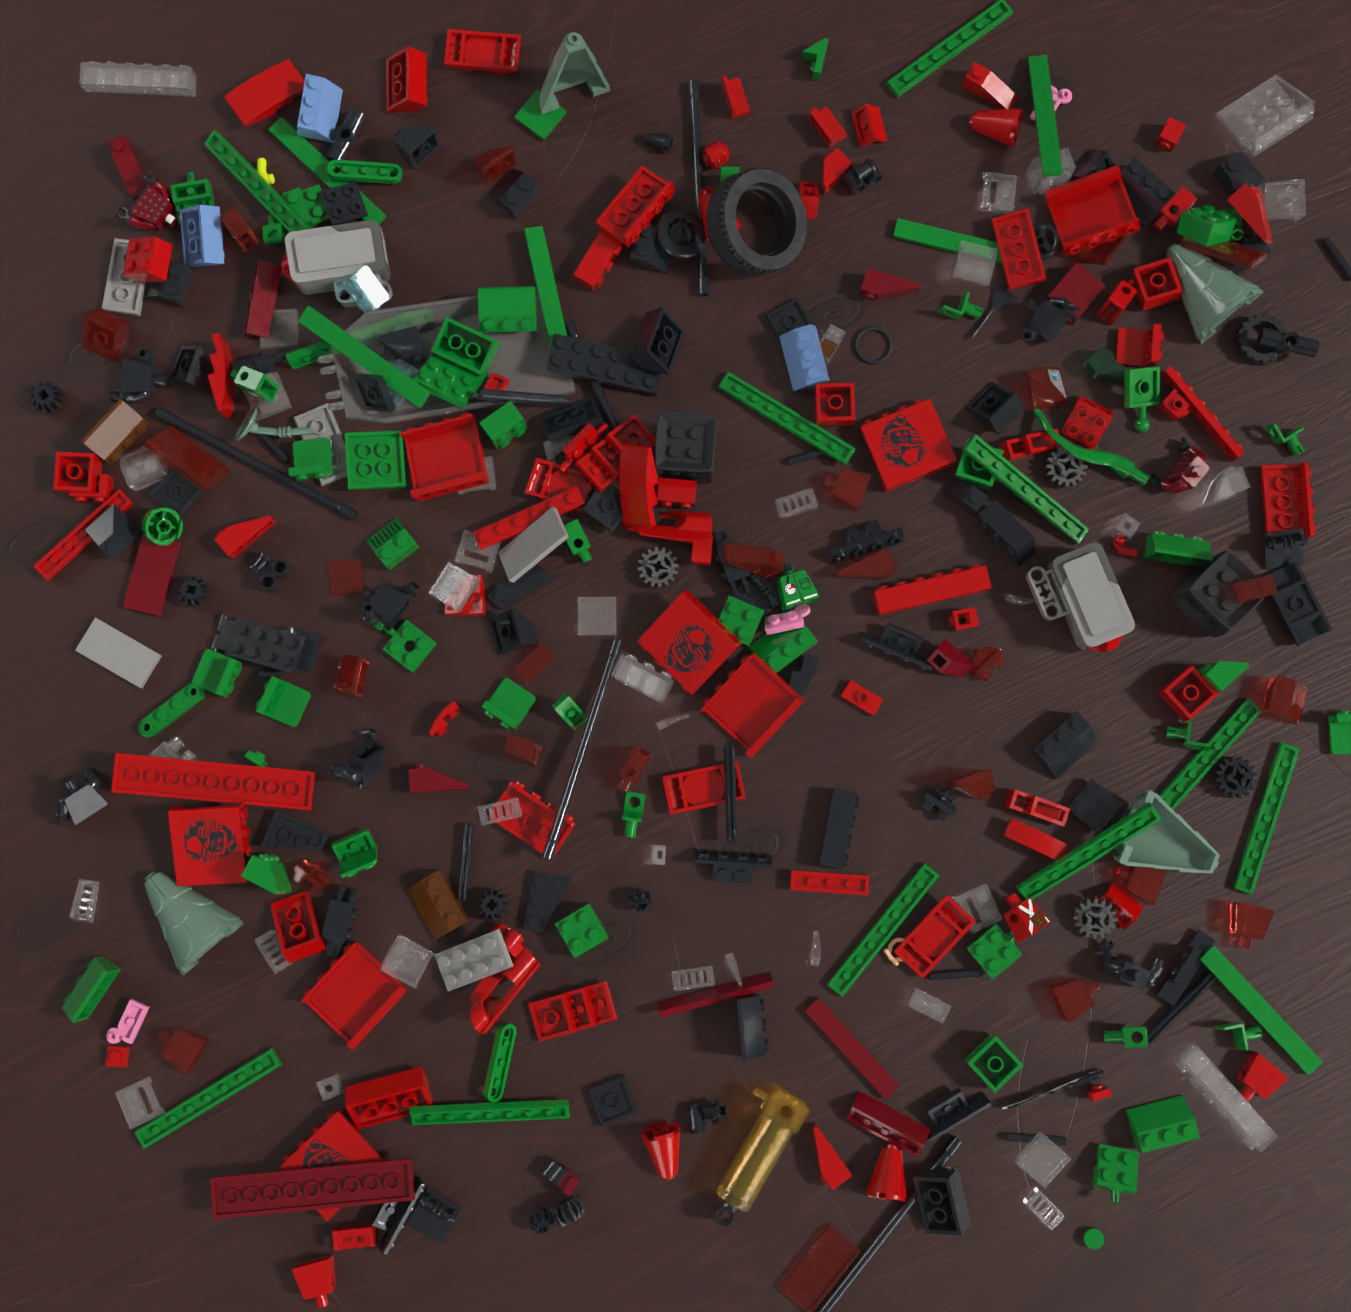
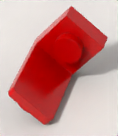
M100 474V480L97 481L99 493L69 492L68 496L75 499V502L86 503L87 500H93L95 503H104L113 495L114 478L108 474Z

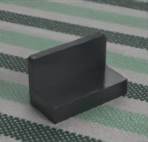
M1091 149L1069 172L1070 178L1080 179L1113 167L1114 164L1108 152Z

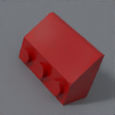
M407 46L386 59L387 112H417L427 106L426 53Z

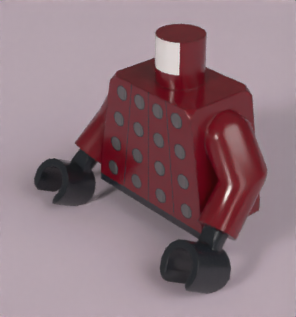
M147 170L152 175L151 179H146L144 175H142V178L145 181H150L152 184H147L129 211L125 207H120L119 209L125 215L116 214V217L120 220L126 219L129 224L139 230H153L155 228L161 230L165 224L175 227L178 223V218L172 215L175 208L172 206L173 199L169 190L158 179L154 178V173L151 170Z
M1181 437L1180 439L1184 443L1182 445L1176 443V446L1181 452L1187 453L1183 455L1163 481L1160 480L1157 473H1152L1153 480H1148L1152 488L1160 486L1161 489L1175 494L1193 489L1210 469L1206 464L1205 454L1194 446L1190 447L1188 441Z

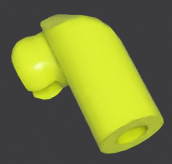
M259 158L257 160V172L269 184H274V175L267 174L266 159Z

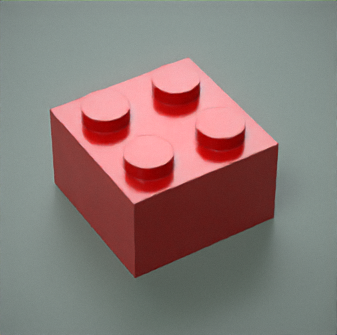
M156 236L129 239L123 275L139 283L166 281L173 245Z
M1170 257L1133 269L1131 280L1136 283V294L1142 311L1180 299L1183 290Z
M854 383L816 384L814 389L815 424L819 427L853 426L855 422Z
M56 452L53 490L62 494H69V492L99 493L97 481L100 480V474L102 473L103 459L94 453Z
M1193 665L1184 668L1157 692L1183 722L1191 720L1219 695Z

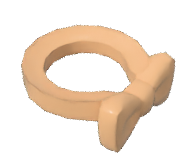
M903 938L891 940L888 948L883 950L895 966L903 960L900 957L894 958L891 955L892 947L896 942H902Z

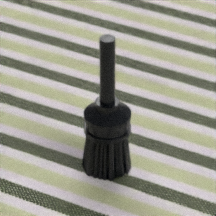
M305 342L275 355H267L261 351L258 354H253V357L232 362L233 369L240 370L242 366H246L264 374H271L276 362L286 359L285 354L305 348L307 344Z

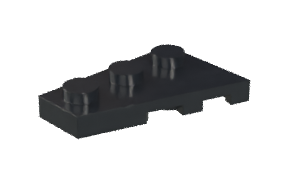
M536 564L514 583L509 581L506 575L488 595V598L503 610L532 591L534 592L544 584L551 582L554 578Z
M276 810L261 846L324 850L331 832Z
M534 871L523 929L537 932L544 931L572 877Z

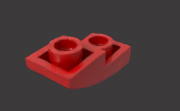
M453 701L437 717L429 732L432 737H441L447 732L446 728L449 727L446 719H453L459 714L458 710L461 709L457 702Z

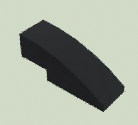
M805 654L800 672L792 671L789 685L800 696L810 683L817 669L820 657Z

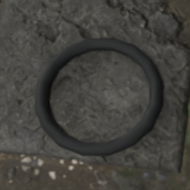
M871 326L858 333L854 348L862 361L869 364H878L884 362L890 356L893 350V341L886 330ZM875 330L887 337L889 350L883 358L869 360L860 353L858 344L860 337L865 332Z

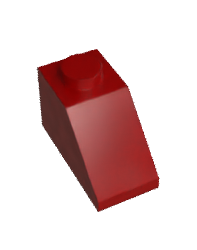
M838 147L833 152L829 151L823 158L822 193L824 195L852 169L853 163Z
M799 181V195L805 207L807 220L817 219L819 201L818 182Z

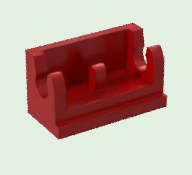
M371 1223L335 1227L332 1231L334 1251L377 1246L376 1227L372 1226Z

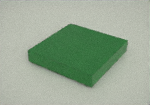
M537 89L514 118L518 123L544 141L566 115V110L559 106L557 110L542 114L539 104L540 91Z

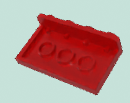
M642 165L597 219L596 225L629 247L637 241L641 231L650 225L651 219L655 214L660 213L664 203L673 197L675 192L673 182H666Z
M1308 462L1260 466L1265 533L1304 528V536H1307L1308 539L1314 537L1316 533V524L1313 523L1315 509L1311 501L1313 488L1310 485L1311 468L1308 466Z
M516 780L515 783L510 781L508 787L488 815V818L543 853L558 807L549 801L545 804L540 800L542 797L534 791L528 793L524 790L526 786ZM566 814L555 855L576 825V823L572 822L574 818L569 814Z

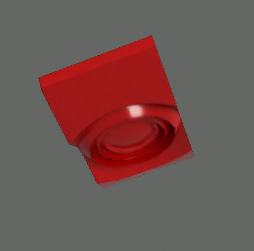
M448 29L444 65L463 71L486 70L496 74L518 72L521 35Z
M536 458L525 494L545 501L577 486L585 504L587 503L596 487L581 471L568 468L563 473L558 468L559 464ZM581 506L573 510L579 513L586 514L583 511H581L584 506Z
M735 761L736 801L746 799L738 761ZM724 764L662 777L670 815L725 804Z
M946 894L927 913L921 922L907 934L894 952L923 979L976 921Z

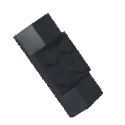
M1298 561L1262 577L1271 594L1269 595L1297 646L1333 630Z

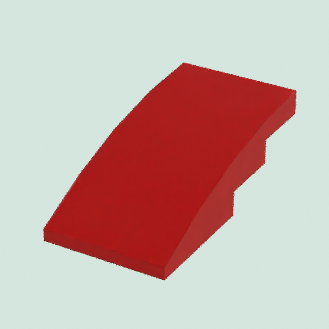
M287 59L245 81L225 95L224 99L243 126L246 127L275 115L277 109L293 103V98L303 94L305 80L292 62Z
M217 333L212 335L217 353L210 355L215 373L209 374L208 379L218 411L227 420H231L235 403V383L230 378L233 370V359L229 344Z
M634 414L609 432L605 439L591 448L589 453L576 461L575 466L601 493L619 479L621 444L649 446L653 449L655 448L656 437Z
M623 443L621 444L619 486L624 522L652 527L656 525L653 506L658 504L654 485L659 483L652 449L649 446Z
M607 980L528 1003L539 1042L617 1019Z

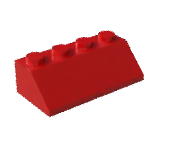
M422 1067L412 1068L407 1071L345 1087L346 1108L357 1129L410 1116V1106L434 1105L428 1079Z

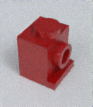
M1174 389L1157 408L1175 422L1179 418L1183 419L1190 412L1187 408L1191 404Z
M975 607L952 611L950 613L951 616L948 617L949 627L953 628L954 632L975 629L979 626ZM963 618L964 624H960L958 619Z

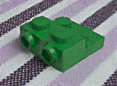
M320 185L301 190L299 187L282 193L285 201L311 227L330 222L320 193L322 191Z

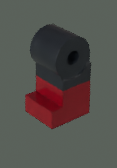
M550 1158L541 1170L542 1174L562 1189V1192L568 1197L581 1179L554 1158Z

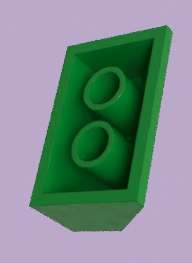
M535 286L478 288L480 333L537 331Z
M446 317L431 352L483 376L494 361L502 343Z
M1154 531L1147 536L1144 559L1202 567L1213 561V554L1210 543L1203 541L1201 537H1191L1189 539L1184 538V535L1181 534L1169 536L1165 535V532Z
M804 624L803 628L770 635L765 634L749 646L748 649L778 673L816 645L818 641Z
M260 853L259 855L251 856L241 877L276 895L292 891L285 865L279 861L280 857L272 853Z
M103 956L92 958L88 962L84 975L79 976L75 982L76 987L74 990L70 991L64 998L65 1003L62 1009L73 1023L89 1018L121 970L120 967Z
M1183 1095L1125 1109L1135 1147L1142 1153L1200 1138L1195 1118Z

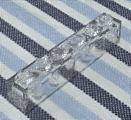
M88 61V63L81 62L79 84L85 92L195 97L197 75L192 67L187 65L175 67L167 64L153 66L148 63L135 65L133 63L116 64L114 62L98 63Z
M1190 1042L1173 1057L1177 1062L1176 1067L1183 1074L1187 1073L1190 1076V1083L1196 1089L1200 1088L1204 1092L1202 1096L1210 1104L1213 1103L1218 1108L1216 1112L1224 1120L1226 1118L1231 1123L1230 1128L1237 1135L1241 1134L1245 1138L1243 1142L1250 1150L1255 1149L1261 1153L1278 1137L1196 1044Z

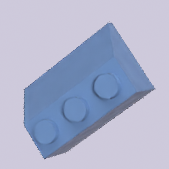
M306 74L297 125L298 136L330 143L334 142L343 92L341 88L326 78Z
M197 205L180 210L185 265L201 267L224 264L225 254L222 243L223 233L221 230L222 216L220 206Z
M809 324L779 336L793 391L830 381L815 325Z

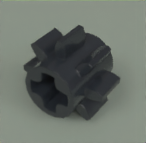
M635 888L631 891L630 896H627L630 909L635 908L637 912L646 911L649 908V904H652L649 890L644 891L642 888Z
M713 1099L705 1103L703 1115L707 1122L712 1121V1125H718L726 1121L728 1109L724 1102L719 1103V1099Z
M545 1208L535 1209L532 1212L533 1217H528L529 1227H531L532 1231L535 1230L537 1234L547 1233L550 1230V1225H554L551 1212H547Z

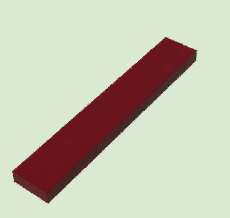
M769 972L657 1002L660 1018L771 989L775 986Z
M819 997L804 1010L885 1100L900 1087Z

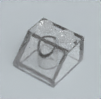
M961 240L951 278L989 286L998 249Z
M156 442L120 457L122 474L128 487L134 491L162 480L168 473Z
M1230 466L1222 470L1223 472L1216 474L1217 478L1211 481L1202 503L1203 509L1235 497L1250 488L1242 466L1237 468Z

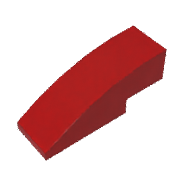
M1046 431L1006 440L999 445L1000 450L1004 451L1002 456L1009 462L1061 448Z
M1009 789L1003 806L1062 827L1065 826L1070 808L1016 789Z
M1010 818L1003 836L1053 861L1063 857L1069 846L1013 818Z

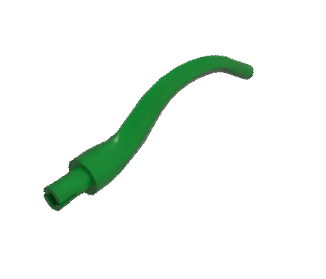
M1039 408L1033 411V414L1050 437L1075 457L1089 463L1105 465L1122 478L1126 479L1129 477L1142 486L1149 480V475L1134 467L1136 463L1123 456L1100 449L1081 448L1068 442L1053 430Z

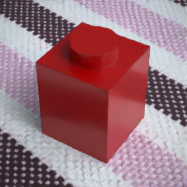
M1169 117L1155 144L1162 150L1172 152L1186 125Z

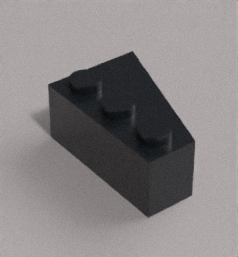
M997 500L993 501L978 514L979 526L990 534L1017 567L1035 554V537Z

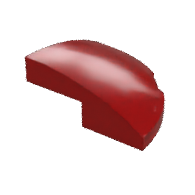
M481 574L475 575L460 583L462 587L456 593L452 592L450 594L444 612L445 615L451 616L486 615L483 576Z

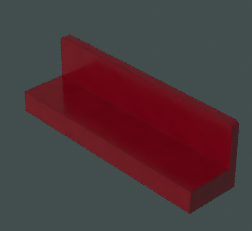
M260 260L256 264L243 337L251 338L253 335L263 338L269 337L281 266Z
M862 1092L858 1093L846 1120L917 1158L931 1131L930 1128Z

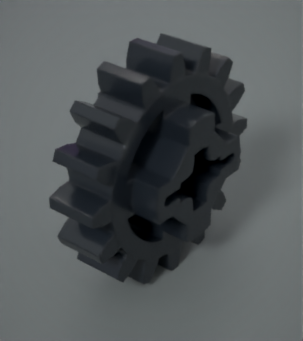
M1232 756L1229 757V761L1223 759V765H1216L1219 771H1214L1213 774L1218 775V778L1213 781L1219 782L1216 788L1223 789L1222 795L1229 793V798H1234L1235 795L1237 798H1242V794L1244 796L1249 795L1248 790H1255L1252 784L1258 783L1254 779V776H1257L1258 773L1252 772L1255 766H1248L1249 760L1242 762V757L1235 759ZM1237 775L1238 779L1234 780L1233 776Z

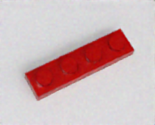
M791 870L790 890L868 895L869 876Z

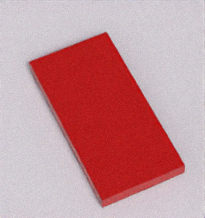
M1026 208L992 218L991 221L1009 291L1047 281L1029 209Z

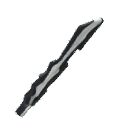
M1100 1069L1001 1108L1019 1107L1046 1095L1070 1089L1089 1081H1095L1104 1077L1105 1074Z

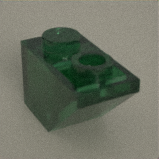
M1105 346L1096 351L1082 364L1093 379L1121 382L1125 378L1126 368L1116 361L1112 351L1106 349Z

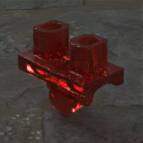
M992 646L989 649L984 647L981 651L975 648L973 650L975 657L971 660L974 665L968 671L971 675L977 676L983 681H988L992 676L988 668L993 665L998 669L1005 663L1001 656L1003 652L999 648L996 649Z
M303 860L293 869L296 871L293 879L300 884L305 882L306 879L311 882L308 890L314 895L332 881L325 875L327 871L322 868L324 862L321 860L317 864L312 860L309 863Z

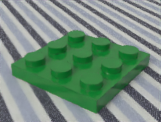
M433 353L413 380L429 390L432 395L463 409L484 382L489 370H486L482 376Z
M402 431L345 433L348 490L406 488L403 437L400 435Z

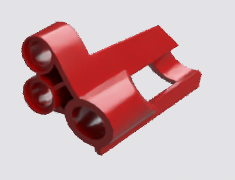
M678 510L664 513L659 512L660 517L663 519H675L676 526L674 527L660 525L652 527L625 523L624 517L622 518L621 524L628 531L638 532L639 535L693 543L691 562L699 565L711 564L713 536L710 513Z
M498 922L491 932L500 929L513 967L483 978L470 996L472 1002L470 1009L471 1021L474 1029L479 1034L487 1033L540 966L539 961L522 943L524 938L501 922ZM507 977L514 983V986L490 1016H488L483 1002L501 979Z

